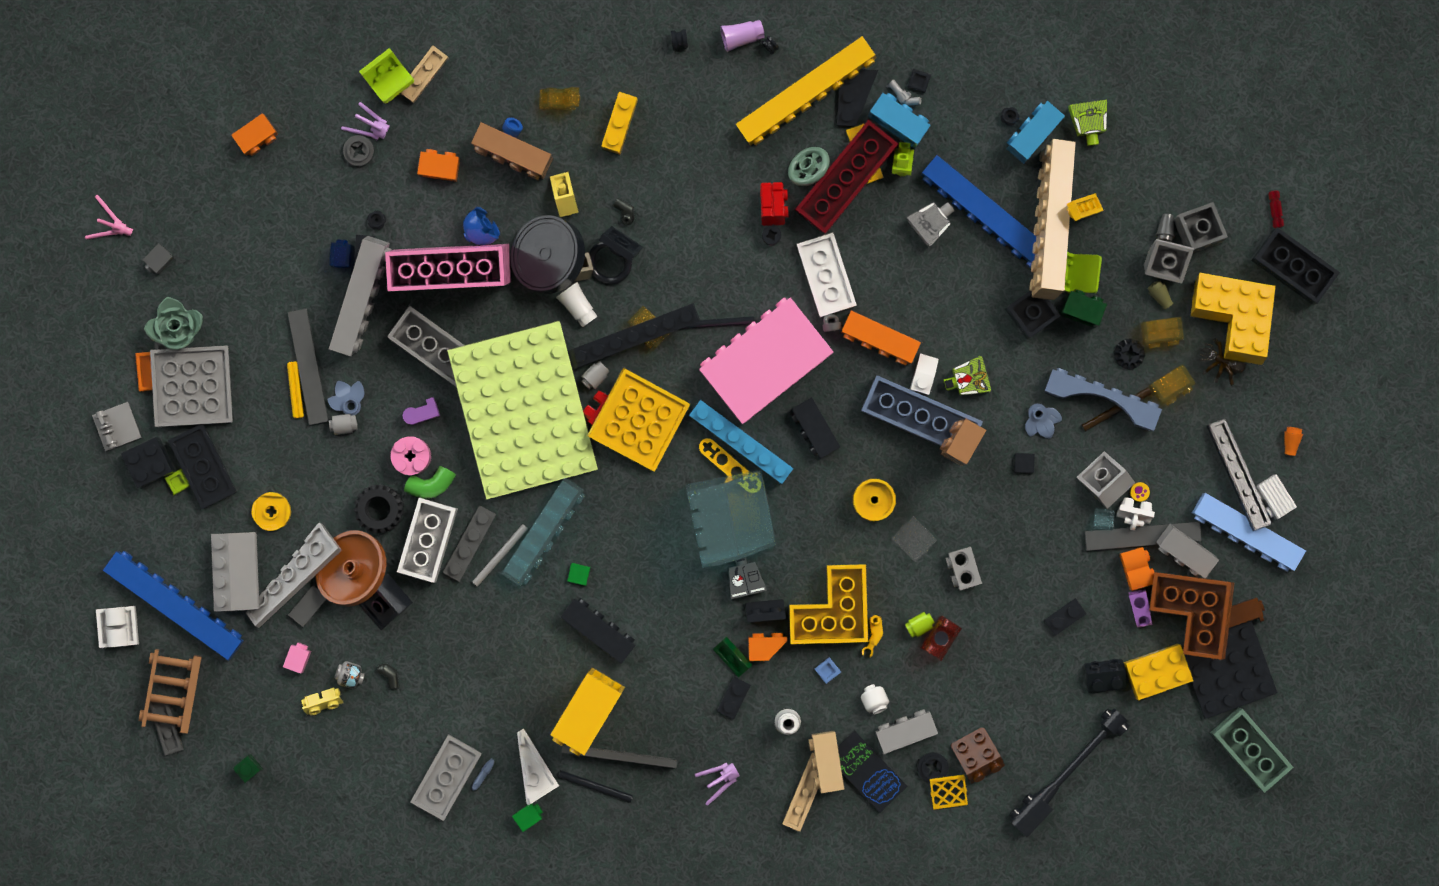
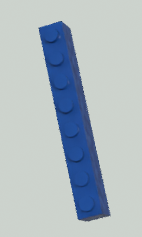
M936 155L922 172V180L929 186H932V184L938 188L937 192L946 199L948 196L953 200L952 205L960 211L964 209L968 213L966 216L974 223L976 221L980 222L983 225L981 228L987 234L993 233L997 236L996 241L1004 247L1008 245L1012 249L1011 253L1018 259L1021 257L1027 261L1026 265L1031 269L1032 261L1035 260V254H1033L1032 249L1034 242H1036V236Z
M119 551L113 555L103 569L104 572L225 659L230 660L244 641L241 639L242 635L234 629L230 631L225 627L226 623L219 618L215 620L210 617V611L202 606L199 609L194 605L195 601L187 595L183 597L178 594L180 591L178 588L171 584L169 586L164 584V579L156 573L154 575L150 574L147 571L149 568L141 562L137 564L132 561L133 556L126 551L122 553Z

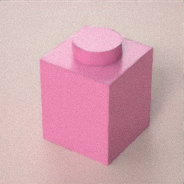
M298 642L297 645H291L283 667L300 674L303 673L311 651L307 650L308 646Z

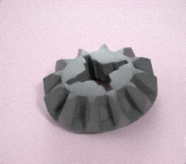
M361 135L350 137L343 147L345 159L350 164L356 166L366 165L372 159L374 153L371 141ZM352 146L357 148L362 146V151L364 152L365 156L363 154H358L357 156H355V150L352 148Z

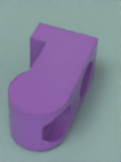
M435 398L426 399L427 405L416 409L412 407L405 409L403 412L404 421L413 425L439 417L440 413Z
M1146 589L1129 592L1137 628L1153 625Z

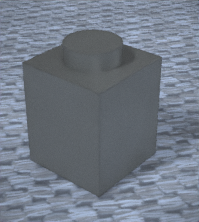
M158 243L143 259L146 263L144 267L152 274L156 272L160 275L175 257Z

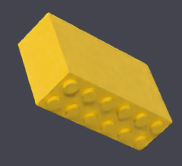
M591 668L550 734L553 736L552 740L561 746L563 744L571 747L569 750L578 756L580 754L585 755L625 687L596 669Z

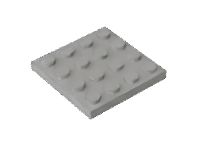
M228 346L150 350L155 427L233 422Z

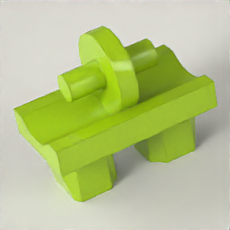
M899 142V148H896L894 153L892 174L899 176L911 175L914 150L910 149L911 143Z

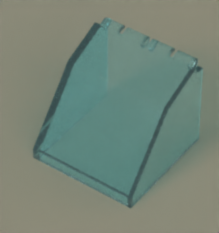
M761 470L686 485L690 510L698 508V512L691 513L694 529L702 527V531L695 532L698 548L706 546V550L699 551L702 568L736 561L776 545Z

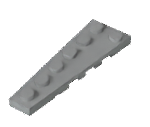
M319 522L304 540L305 544L299 551L296 550L294 552L293 558L288 565H284L281 568L279 576L272 580L265 591L260 594L259 609L247 610L246 614L256 627L260 628L342 551L322 523Z

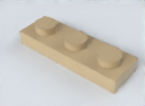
M432 46L410 74L414 79V83L402 91L401 94L414 103L448 60V56Z

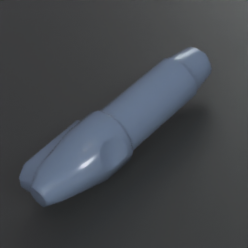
M492 758L484 764L473 782V791L480 787L494 765Z

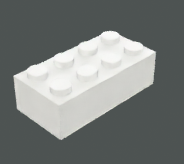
M423 498L418 499L397 572L433 583L437 581L457 508Z

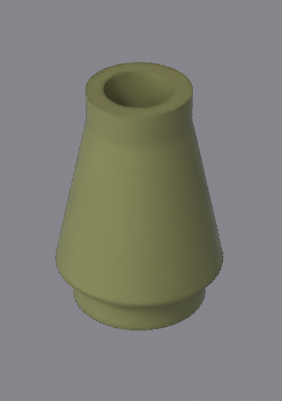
M1161 280L1154 282L1147 288L1149 290L1148 294L1163 309H1167L1173 304L1166 285Z

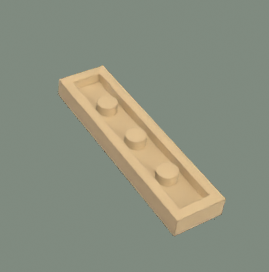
M811 753L782 823L797 831H801L818 790L816 789L814 779L818 777L817 770H813L811 760L815 758L814 753Z

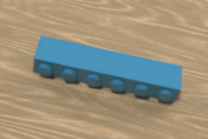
M700 400L689 416L779 483L783 484L794 469Z

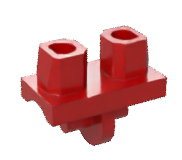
M598 391L593 398L601 404L598 409L595 410L587 405L583 410V414L592 425L609 394Z

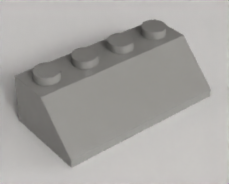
M256 532L211 534L214 611L259 609Z

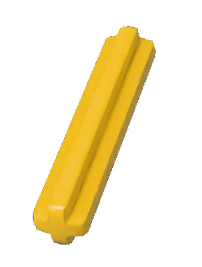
M297 362L287 363L292 413L294 418H302L304 413Z

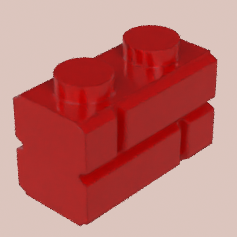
M773 182L772 184L761 183L762 225H784L785 218L789 217L788 206H784V201H788L787 189L783 188L782 182Z

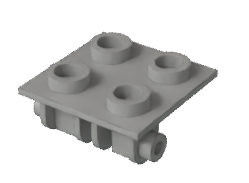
M128 402L92 415L105 451L142 438Z

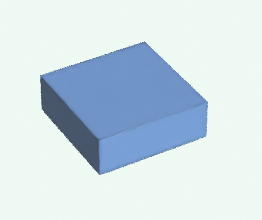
M830 657L814 668L826 684L841 673Z

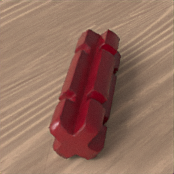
M1278 190L1269 192L1274 228L1284 226V220L1281 218L1283 213L1281 201H1279L1280 192Z

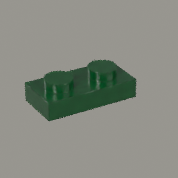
M727 637L713 648L716 654L738 677L752 666V663Z

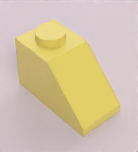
M569 173L550 176L559 216L563 217L578 213Z

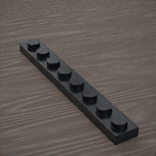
M694 303L568 350L572 370L699 322L700 318Z

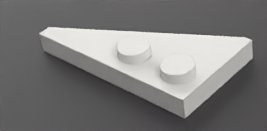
M522 729L517 732L526 803L530 805L559 785L529 736Z

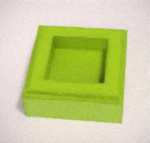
M182 469L165 478L174 495L190 487Z

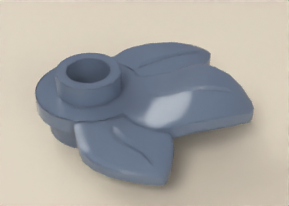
M337 381L335 386L336 396L327 399L330 407L336 411L351 414V416L357 415L361 410L360 401L364 397L362 383L357 381L351 387L345 382ZM349 403L355 404V408L353 410L348 409Z
M1034 404L1028 410L1029 418L1025 423V430L1030 437L1038 432L1041 436L1050 439L1054 434V424L1062 421V417L1054 408H1045L1042 404ZM1040 410V416L1036 417L1035 413Z

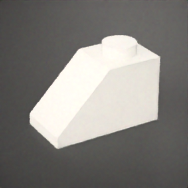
M920 354L910 390L927 396L930 394L939 359Z

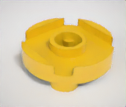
M265 493L252 506V517L257 525L264 530L275 531L284 527L291 516V507L288 500L278 493ZM271 506H274V510H277L273 517L266 513V510L270 509Z

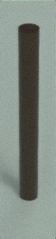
M1147 387L1134 396L1140 397L1142 400L1152 393ZM1116 405L1082 424L1084 431L1121 412L1122 409Z

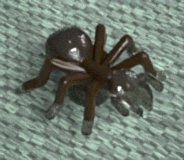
M1214 338L1213 340L1218 346L1219 353H1216L1213 345L1205 343V346L1210 348H1203L1201 350L1205 354L1200 353V356L1203 358L1199 360L1203 362L1215 360L1216 362L1211 364L1202 374H1207L1218 365L1219 371L1214 383L1218 382L1222 371H1228L1229 382L1233 386V372L1242 373L1247 364L1242 361L1225 359L1221 342Z

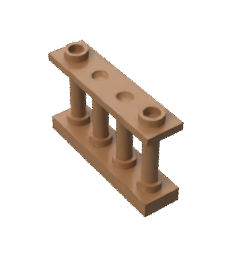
M155 649L154 653H150L149 664H152L145 709L140 710L139 721H142V727L146 726L147 720L177 725V727L181 728V733L188 734L201 656L194 655L193 659L182 660L158 656L159 649ZM158 663L187 668V670L191 671L190 678L185 680L155 675L156 665ZM153 682L184 687V689L188 690L187 696L176 698L151 694ZM150 701L181 706L184 709L183 716L172 717L148 713Z

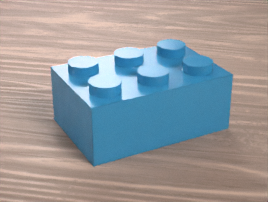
M882 93L869 112L868 117L904 142L911 143L913 148H916L931 126L928 124L929 120L922 115L916 116L912 113L913 109L908 105L897 103V98L890 93H887V95Z
M1049 101L1045 104L1040 103L1032 113L1034 117L1032 119L1028 117L1019 128L1022 131L1019 134L1015 132L1007 142L1009 144L1007 150L1023 164L1065 117Z

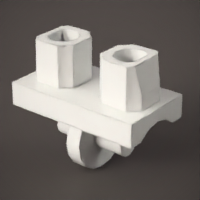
M1125 497L1117 510L1116 517L1124 518V523L1131 524L1130 530L1135 531L1136 526L1143 527L1144 523L1150 524L1155 513L1152 511V503L1144 501L1141 502L1140 509L1134 508V500Z

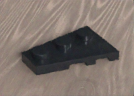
M860 69L856 77L852 79L847 78L842 82L843 85L839 88L837 126L856 127L878 70Z

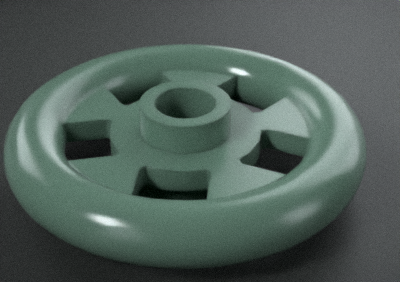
M809 147L800 151L792 159L788 168V176L791 182L798 186H808L819 181L829 167L830 158L828 153L820 147ZM821 157L822 161L818 163L816 160ZM801 174L806 175L804 179L799 178Z

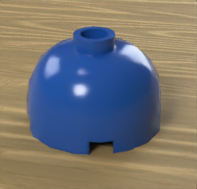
M481 207L473 209L463 221L464 237L468 242L479 246L493 243L500 235L499 228L493 221L491 224L485 216L487 212Z

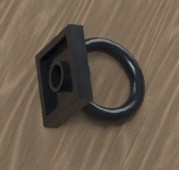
M611 226L602 234L599 239L600 242L596 243L589 251L593 266L592 276L599 282L608 285L618 284L627 278L632 268V260L643 249V246ZM606 247H609L608 249L616 256L624 258L622 272L614 277L602 275L595 266L596 254Z

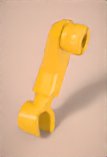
M873 615L870 618L872 635L867 647L862 649L863 656L866 649L871 650L870 658L873 656V648L877 646L883 636L882 619L877 615Z

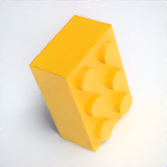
M1175 644L1123 662L1137 700L1193 681L1181 644Z

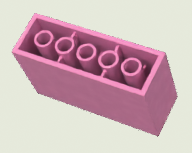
M509 244L395 249L385 252L388 291L505 286L511 282Z
M791 297L788 300L786 298L780 300L776 304L777 308L771 312L769 309L761 316L762 320L756 324L755 321L745 328L747 331L742 336L740 333L730 340L731 345L727 348L725 345L715 352L717 356L712 360L708 357L700 364L701 368L699 371L742 425L833 354L832 349Z

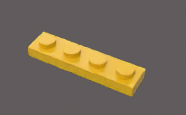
M1096 193L1067 203L1068 214L1075 221L1104 211Z

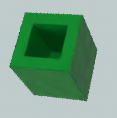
M532 803L520 809L512 817L522 832H524L543 818L541 815L543 810L538 803L535 805Z

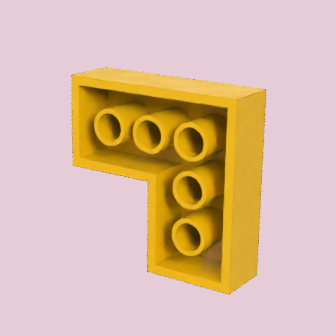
M1199 273L1194 285L1191 316L1228 323L1225 359L1262 365L1268 354L1275 286Z
M826 565L827 604L789 605L790 644L868 642L866 565Z

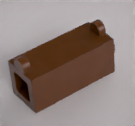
M1254 597L1232 605L1229 628L1256 618L1263 622L1264 615L1262 611H1265L1262 601H1258V598Z

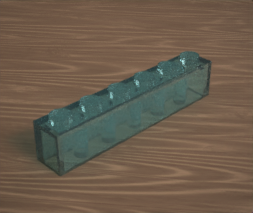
M564 477L502 571V575L519 586H522L523 583L525 585L528 584L533 576L530 572L533 568L537 569L543 561L540 557L544 551L548 553L554 543L551 540L555 535L558 537L564 529L562 526L565 519L569 521L575 511L572 508L576 503L580 504L584 499V489Z

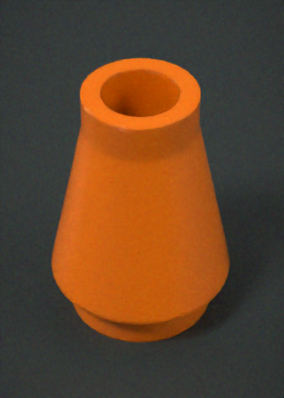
M1287 427L1286 431H1284V454L1296 456L1303 437L1302 429Z

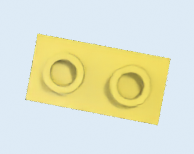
M339 688L322 691V699L319 698L318 693L306 696L302 700V709L307 715H317L321 712L320 710L337 708L339 704L343 703L340 698Z

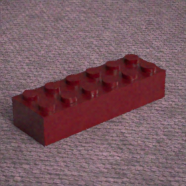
M868 119L795 211L826 235L898 147V143Z

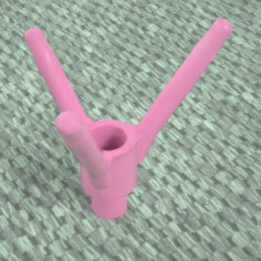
M96 195L97 201L115 222L113 224L97 219V222L111 227L112 231L87 235L85 239L117 234L131 236L133 229L126 227V224H123L104 201Z

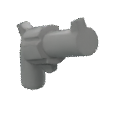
M892 80L886 86L891 87L895 92L896 98L901 105L912 106L921 104L920 97L910 98L911 93L903 91L895 80Z

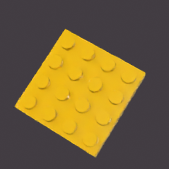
M623 368L587 436L655 472L690 404Z

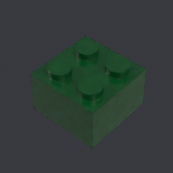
M1075 289L1066 294L1059 314L1096 328L1100 325L1107 304L1103 303L1104 299L1100 297H1087L1085 292Z

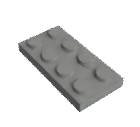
M448 734L410 802L444 821L482 753Z

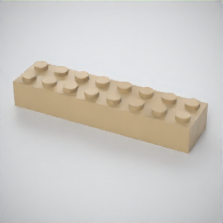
M1052 139L1040 153L1042 168L1039 170L1038 179L1041 180V184L1037 190L1039 205L1036 207L1035 216L1038 217V222L1034 227L1036 242L1033 244L1032 252L1035 254V260L1032 261L1031 272L1034 273L1033 279L1030 281V291H1032V297L1055 300L1064 292L1070 222L1067 203L1071 202L1076 143L1072 141Z

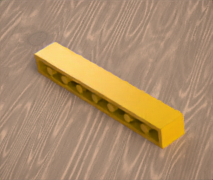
M863 36L739 121L736 124L750 146L752 144H759L764 140L763 137L765 135L778 131L782 123L791 122L796 118L795 114L800 111H807L811 107V103L824 99L827 96V92L831 89L837 90L843 85L842 82L844 80L856 77L860 69L873 65L876 59L875 53Z

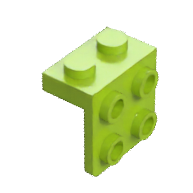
M390 48L359 71L385 104L414 83L412 76Z
M1067 252L1064 292L1077 289L1085 293H1097L1102 257L1099 255Z

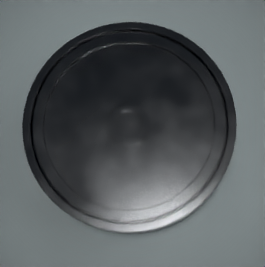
M551 215L539 216L527 222L516 235L511 249V265L516 278L525 287L544 294L557 293L570 286L581 272L585 259V245L579 230L572 223Z

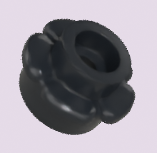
M1010 107L1002 110L1001 121L1012 126L1015 122H1018L1019 114L1017 109Z
M374 211L368 215V225L372 229H381L384 227V223H386V216L381 211Z

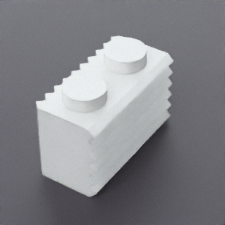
M1277 474L1272 475L1255 486L1261 500L1267 506L1265 510L1270 518L1279 519L1297 508Z

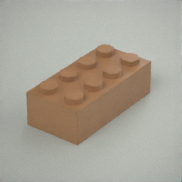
M482 122L471 143L476 153L485 157L489 154L494 161L500 164L507 162L511 169L520 173L524 170L529 177L535 180L545 178L553 160L550 153Z
M965 418L953 424L949 431L952 433L951 437L945 439L940 447L942 450L940 455L960 466L967 465L986 432L984 428Z

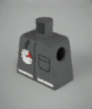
M745 552L735 554L736 566L729 568L731 599L767 591L756 563H747Z

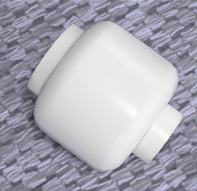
M873 684L864 688L865 692L861 695V700L866 711L874 715L885 711L889 699L883 687H875Z

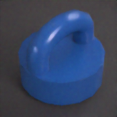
M507 118L502 129L504 133L517 138L523 126L517 119Z

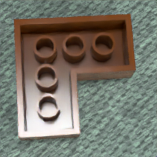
M1154 572L1150 611L1188 616L1183 654L1223 660L1226 655L1235 582Z

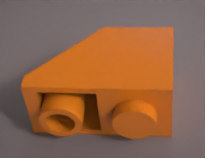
M753 633L752 637H749V661H769L787 642V636H783V633H772V637H764V633Z

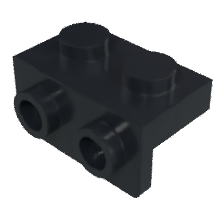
M1111 659L1110 661L1102 662L1093 661L1084 664L1088 693L1127 689L1126 669L1122 659Z

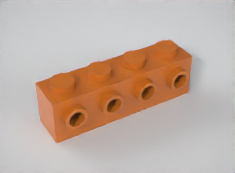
M850 311L841 331L844 334L843 338L852 342L856 339L862 342L861 346L869 350L872 347L878 349V354L887 358L891 355L897 358L896 362L905 366L907 363L912 364L921 342L853 311Z

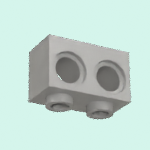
M971 547L948 553L949 557L946 558L948 568L953 570L954 576H951L954 587L963 590L982 584ZM958 554H962L965 557V562L962 565H957L955 562V557ZM967 572L970 574L971 580L969 583L964 584L961 581V575Z

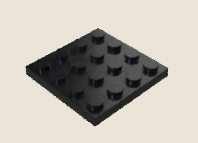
M1251 620L1229 628L1225 659L1185 655L1193 678L1191 683L1204 719L1277 694Z

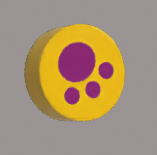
M1138 482L1130 488V496L1135 501H1145L1149 497L1150 490L1145 483Z

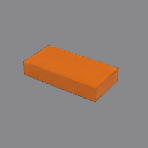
M150 352L135 353L139 391L153 390Z

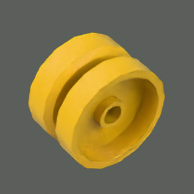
M869 479L862 482L853 494L855 511L862 518L869 521H879L887 518L893 512L896 504V495L893 488L887 482L880 479ZM873 496L878 498L875 504L871 502Z

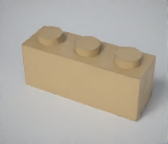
M835 731L811 734L812 739L808 740L810 751L814 750L815 756L811 760L813 770H817L818 777L814 778L816 789H820L821 793L844 790Z

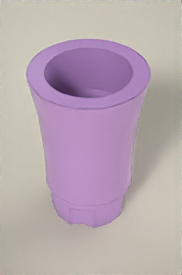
M760 20L720 26L723 43L727 52L765 38Z

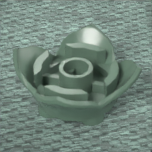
M166 297L159 304L157 317L150 319L146 323L144 331L150 339L162 344L167 349H183L193 342V337L201 328L203 316L197 310L187 311L181 302L171 297Z

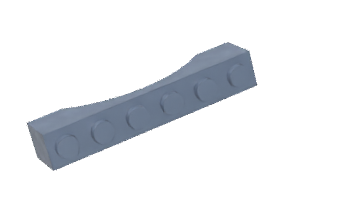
M1061 368L1052 370L1044 391L1045 393L1061 399L1076 395H1094L1105 398L1119 406L1130 417L1135 426L1154 432L1162 409L1158 408V404L1148 401L1146 404L1140 401V397L1131 394L1129 397L1124 396L1121 390L1115 388L1111 390L1105 389L1104 384L1096 381L1093 384L1086 382V378L1080 375H1075V377L1067 375L1068 371Z

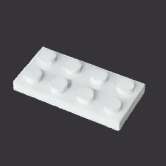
M830 233L797 244L819 316L823 317L856 306L834 234Z

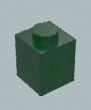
M250 754L233 769L246 783L263 768Z

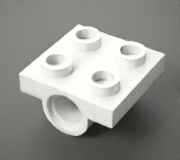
M136 606L96 610L99 648L139 644Z

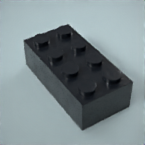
M1278 227L1273 229L1251 260L1312 305L1318 304L1340 273Z

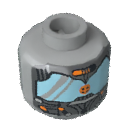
M345 661L342 665H338L334 679H337L338 685L354 689L357 684H362L364 673H361L362 668L360 665Z

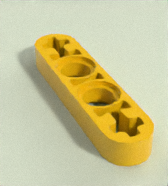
M706 438L700 442V452L748 493L758 491L760 486L759 480L715 441ZM711 442L713 450L716 451V448L720 449L713 459L710 457L712 455L710 451H703V443L708 444ZM718 455H726L728 462L725 465H719L717 463ZM734 467L742 469V475L738 478L731 475V470ZM745 473L749 474L747 477L749 481H756L755 489L751 488L748 490L746 488L748 484L745 481L742 484L738 482L745 476Z

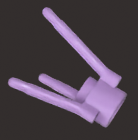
M359 102V106L376 120L372 122L358 114L355 117L372 126L370 131L373 133L348 127H341V130L372 137L376 140L379 137L384 139L390 125L386 124L387 121L381 119L362 102Z
M724 763L721 766L695 774V777L723 770L720 772L722 776L708 784L707 787L711 788L723 780L727 783L706 802V805H709L731 784L737 781L736 778L740 775L733 763L730 765Z

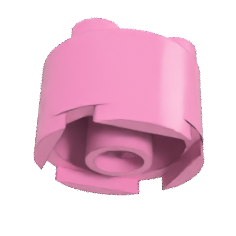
M404 437L398 440L391 450L393 466L397 471L405 475H418L427 469L431 461L430 448L423 440L416 437ZM410 451L416 455L415 458H412L411 462L409 458H406Z

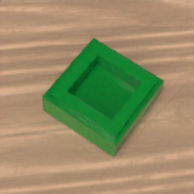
M571 563L567 581L586 586L590 567Z

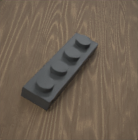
M479 505L445 567L444 574L459 582L461 581L497 514Z

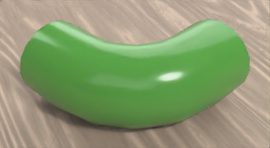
M439 466L434 476L427 480L411 475L405 484L404 492L423 499L434 498L446 491L456 474Z

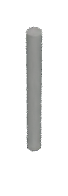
M524 524L519 527L472 581L476 586L480 585L528 530Z

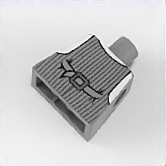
M948 202L941 208L932 203L910 215L906 220L929 248L951 224L946 217L953 213L954 209Z

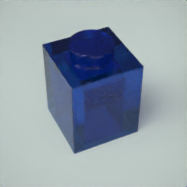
M336 240V243L331 242L329 265L331 267L351 268L352 245L348 244V240Z

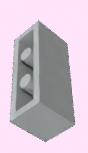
M1171 524L1168 525L1156 541L1162 553L1167 556L1169 554L1174 556V561L1182 567L1184 565L1190 567L1189 571L1196 577L1201 575L1206 578L1219 561L1214 554Z
M925 709L915 712V716L907 719V716L896 719L897 723L893 725L885 723L878 726L879 730L875 732L883 753L886 754L938 734L930 711L925 712Z

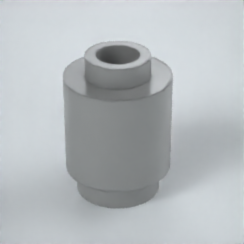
M598 361L596 364L593 363L581 376L583 378L581 382L588 389H596L608 377L607 374L610 371Z
M356 415L332 416V420H329L330 432L334 431V435L353 433V431L358 430Z

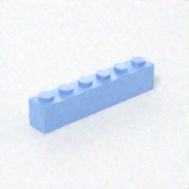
M1206 493L1202 494L1192 511V514L1196 515L1195 520L1202 524L1208 522L1212 525L1211 529L1220 534L1222 531L1229 534L1228 539L1235 543L1243 542L1246 544L1244 548L1253 553L1255 551L1262 553L1261 557L1268 562L1276 561L1279 563L1278 567L1286 572L1289 570L1295 571L1306 550L1266 527L1252 531L1245 515Z

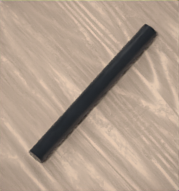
M754 316L700 320L681 329L748 325L754 322Z
M560 770L558 778L630 803L633 797L631 794Z

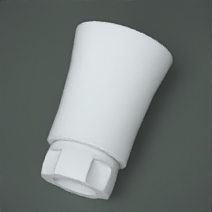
M578 282L556 297L572 314L574 319L578 320L582 327L597 317Z
M792 709L781 710L775 717L776 729L784 735L794 734L800 728V716ZM790 719L792 724L785 726V720Z

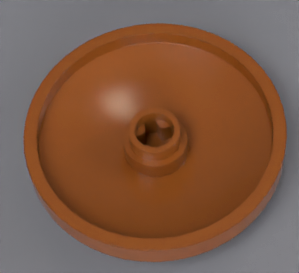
M353 530L334 537L342 551L315 575L321 594L330 602L345 607L355 606L368 600L378 590L386 572V555L380 542L366 532Z

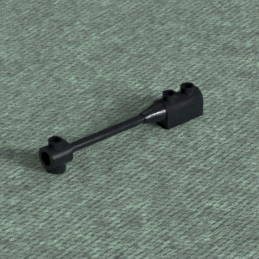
M1109 708L1101 715V718H1103L1101 721L1102 730L1055 781L1034 795L1031 793L1027 794L1022 800L1024 803L1022 808L1018 809L1016 807L1009 814L1011 817L1009 821L1026 837L1051 813L1053 809L1048 804L1057 793L1061 784L1108 734H1117L1120 737L1129 728L1128 720L1115 708L1112 711Z

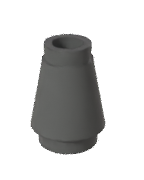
M1162 214L1156 232L1157 239L1172 243V240L1175 238L1174 216L1172 214Z

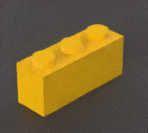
M622 92L618 93L601 145L602 149L621 154L637 105V97Z

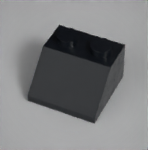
M386 574L378 590L368 600L359 604V606L378 628L383 630L413 602L396 584L395 580L389 574Z

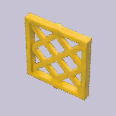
M964 775L930 779L933 810L968 805ZM960 780L963 781L962 788L957 785ZM947 782L952 785L949 790L944 787ZM934 784L939 787L935 792L933 791ZM954 787L960 790L956 795L951 792ZM941 789L946 791L943 797L938 794ZM962 792L964 793V796H965V799H964V800H962L961 798H959V795H960ZM949 794L954 797L950 802L945 799ZM935 796L940 798V801L937 804L934 802ZM956 799H957L958 801H960V803H953V802H954Z

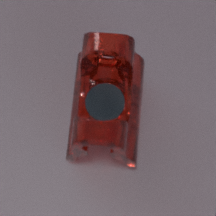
M940 615L920 648L942 661L962 628Z

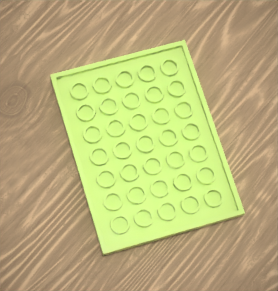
M560 321L447 350L486 499L598 470L590 437L587 436L588 429Z

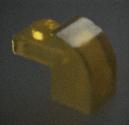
M578 87L565 89L545 88L540 90L539 109L575 110V107H579L580 94Z

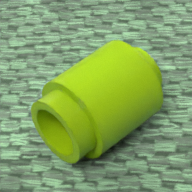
M922 612L908 620L905 626L913 638L915 636L919 637L933 629L932 624L935 622L930 613L926 615L925 612Z

